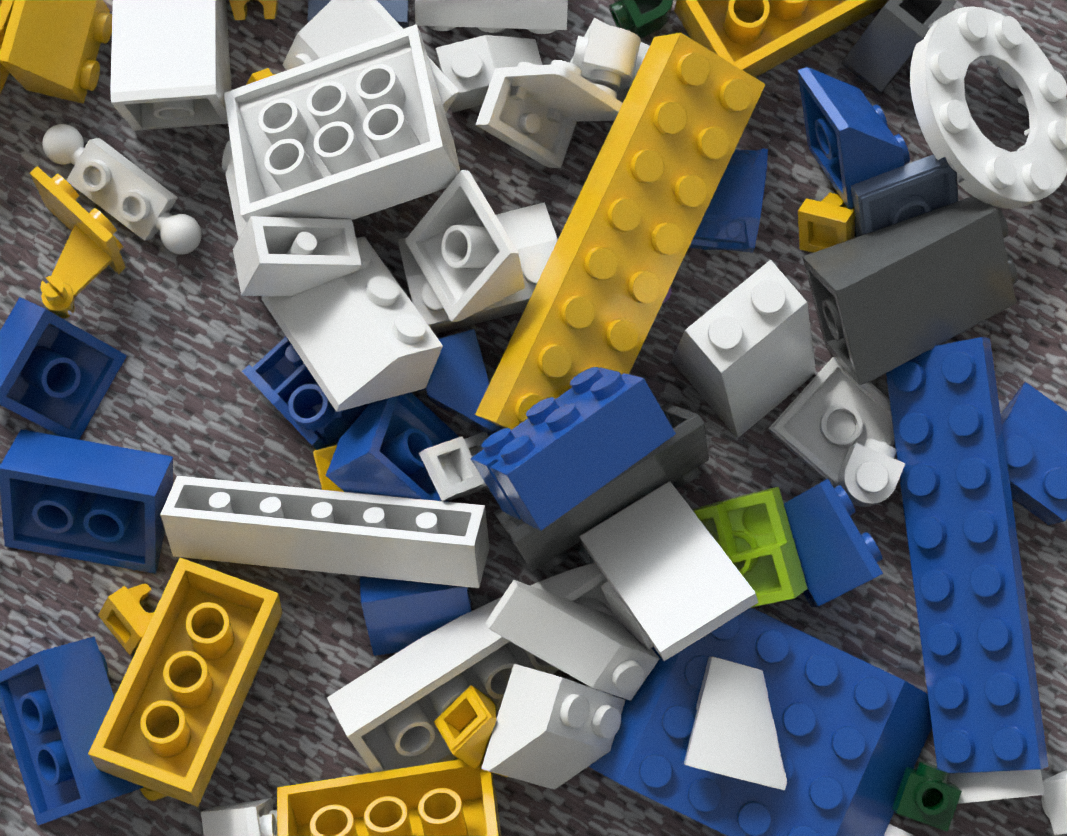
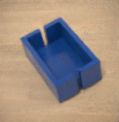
M589 368L575 376L570 381L572 388L558 398H546L533 405L526 412L528 419L512 430L510 428L499 430L485 439L481 445L483 450L470 459L502 511L518 520L522 519L524 523L542 531L676 435L644 378L625 373L621 375L620 372L605 368Z

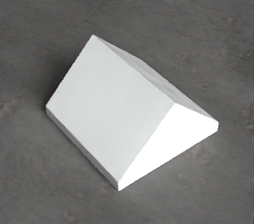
M461 170L405 240L451 322H460L525 288L518 251L471 173Z

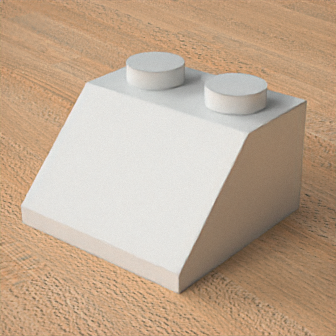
M514 664L481 769L555 790L610 752L615 734L618 732L621 724V713L625 700L563 677Z

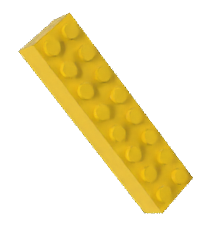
M682 33L653 38L475 413L476 416L503 429L510 428L512 430L528 419L526 412L533 405L546 398H558L572 388L570 381L575 376L589 368H605L620 372L621 375L623 373H630L766 84Z

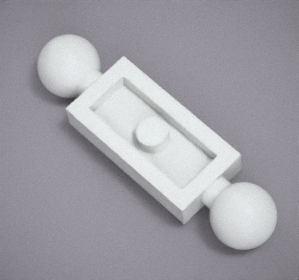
M58 124L47 130L42 142L46 156L57 164L66 165L72 163L74 165L66 180L68 183L144 241L152 239L159 230L163 245L172 253L179 255L188 254L198 247L202 237L198 222L186 214L172 215L169 213L178 198L102 139H90L84 148L82 135L73 126Z

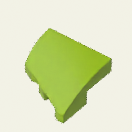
M779 487L692 509L755 591L759 603L752 607L795 599L808 589Z

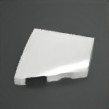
M709 656L696 705L697 713L684 764L744 781L785 790L787 778L763 670Z

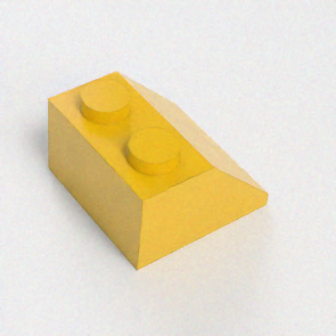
M15 0L0 50V63L27 91L84 104L87 90L93 91L99 80L100 64L96 61L100 44H106L111 37L112 14L109 13L110 10L103 0Z

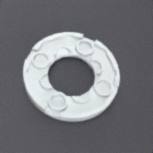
M973 6L956 9L934 21L928 26L930 29L924 40L918 42L914 48L910 67V88L919 126L936 159L939 160L945 157L950 167L962 176L958 185L975 198L995 207L1004 209L1022 208L1052 194L1067 175V84L1063 76L1053 69L1039 46L1022 29L1019 22L1011 16L1005 17L993 10ZM985 59L988 66L998 65V70L1003 80L1010 87L1019 89L1023 94L1017 99L1018 103L1024 105L1029 112L1030 128L1024 131L1025 136H1028L1026 144L1017 151L1009 152L995 146L981 133L971 117L965 99L964 78L969 64L974 60Z

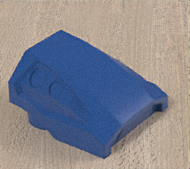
M768 149L734 151L689 248L753 253L761 218Z
M286 336L253 367L249 364L242 370L248 379L316 450L337 444L342 435L369 406V404L336 412Z

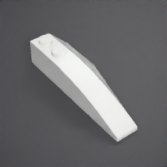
M595 562L530 585L614 616L601 588L608 580ZM501 598L466 613L416 640L327 697L348 739L373 773L455 759L456 756L450 751L434 721L469 686H474L493 701L496 706V716H498L514 664L542 672L547 671L552 675L559 670L488 629L485 622Z

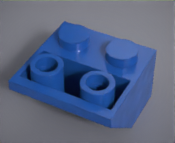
M826 479L784 503L808 588L803 594L811 608L819 607L883 574L877 564L883 560L882 554L868 532L860 534L850 517L855 513V508L842 486L833 487L830 480Z

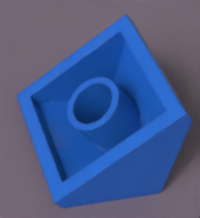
M360 576L361 606L374 656L399 652L416 640L472 611L469 587Z

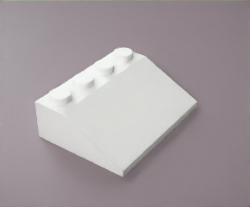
M417 24L224 93L240 213L246 223H248L251 216L354 220L445 189L460 172L454 140Z

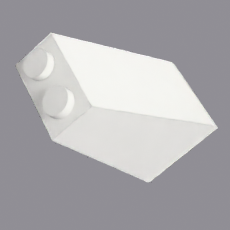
M113 0L111 103L130 127L137 131L228 124L224 93L231 91L226 0Z
M769 260L684 331L672 359L676 367L737 439L816 374L807 301L772 260Z

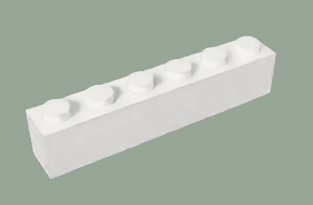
M177 476L160 514L173 557L471 588L480 587L490 548L485 505Z

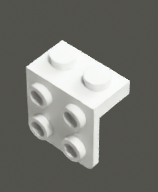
M553 60L551 65H534L520 62L518 67L495 68L475 125L549 168H561L576 122L614 121L623 103L616 99L617 93L604 85L589 82L581 76V69L569 62Z

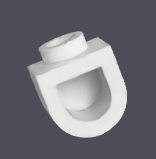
M592 22L589 37L578 36L572 64L581 69V76L590 78L589 82L617 90L620 88V84L632 81L641 38L635 33L622 28Z
M867 439L865 446L855 443L849 447L838 474V485L843 487L853 505L860 507L873 506L886 500L893 493L905 466V463L894 459L897 452L895 448L874 439Z

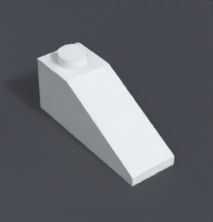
M516 580L512 581L485 622L489 630L591 688L630 701L660 659L652 648L648 650L614 616Z

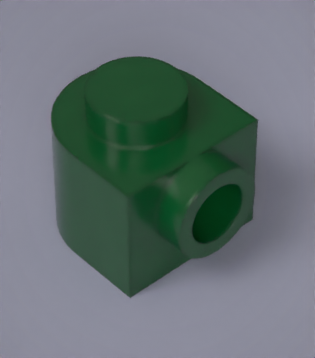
M614 0L615 3L609 5V10L616 27L630 30V32L643 38L658 31L668 22L673 0Z
M920 761L917 769L906 767L892 809L897 814L948 832L962 791L956 785L948 782L950 773L937 768L935 765Z

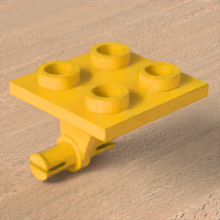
M37 166L30 172V175L46 208L71 230V234L52 275L46 277L48 283L46 284L42 281L40 286L42 302L47 310L65 319L70 317L67 312L68 310L72 314L75 311V297L108 265L118 274L126 268L120 254L123 245L113 235L117 231L114 225L96 208L88 213L76 201L79 198V194L62 176L56 174L51 179Z

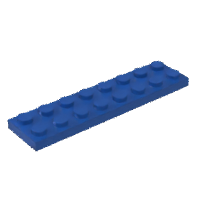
M980 337L936 345L934 348L887 372L886 377L897 460L905 463L900 475V485L937 768L950 774L1041 770L1049 766L990 338Z

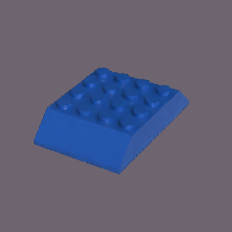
M749 608L666 661H663L653 646L652 650L660 659L632 700L624 699L621 724L618 732L615 734L610 752L588 766L615 782L726 836H884L894 814L892 806L906 767L914 768L932 728L928 693L897 676L754 608ZM709 656L763 670L787 778L785 790L744 781L684 764L697 713L696 705Z

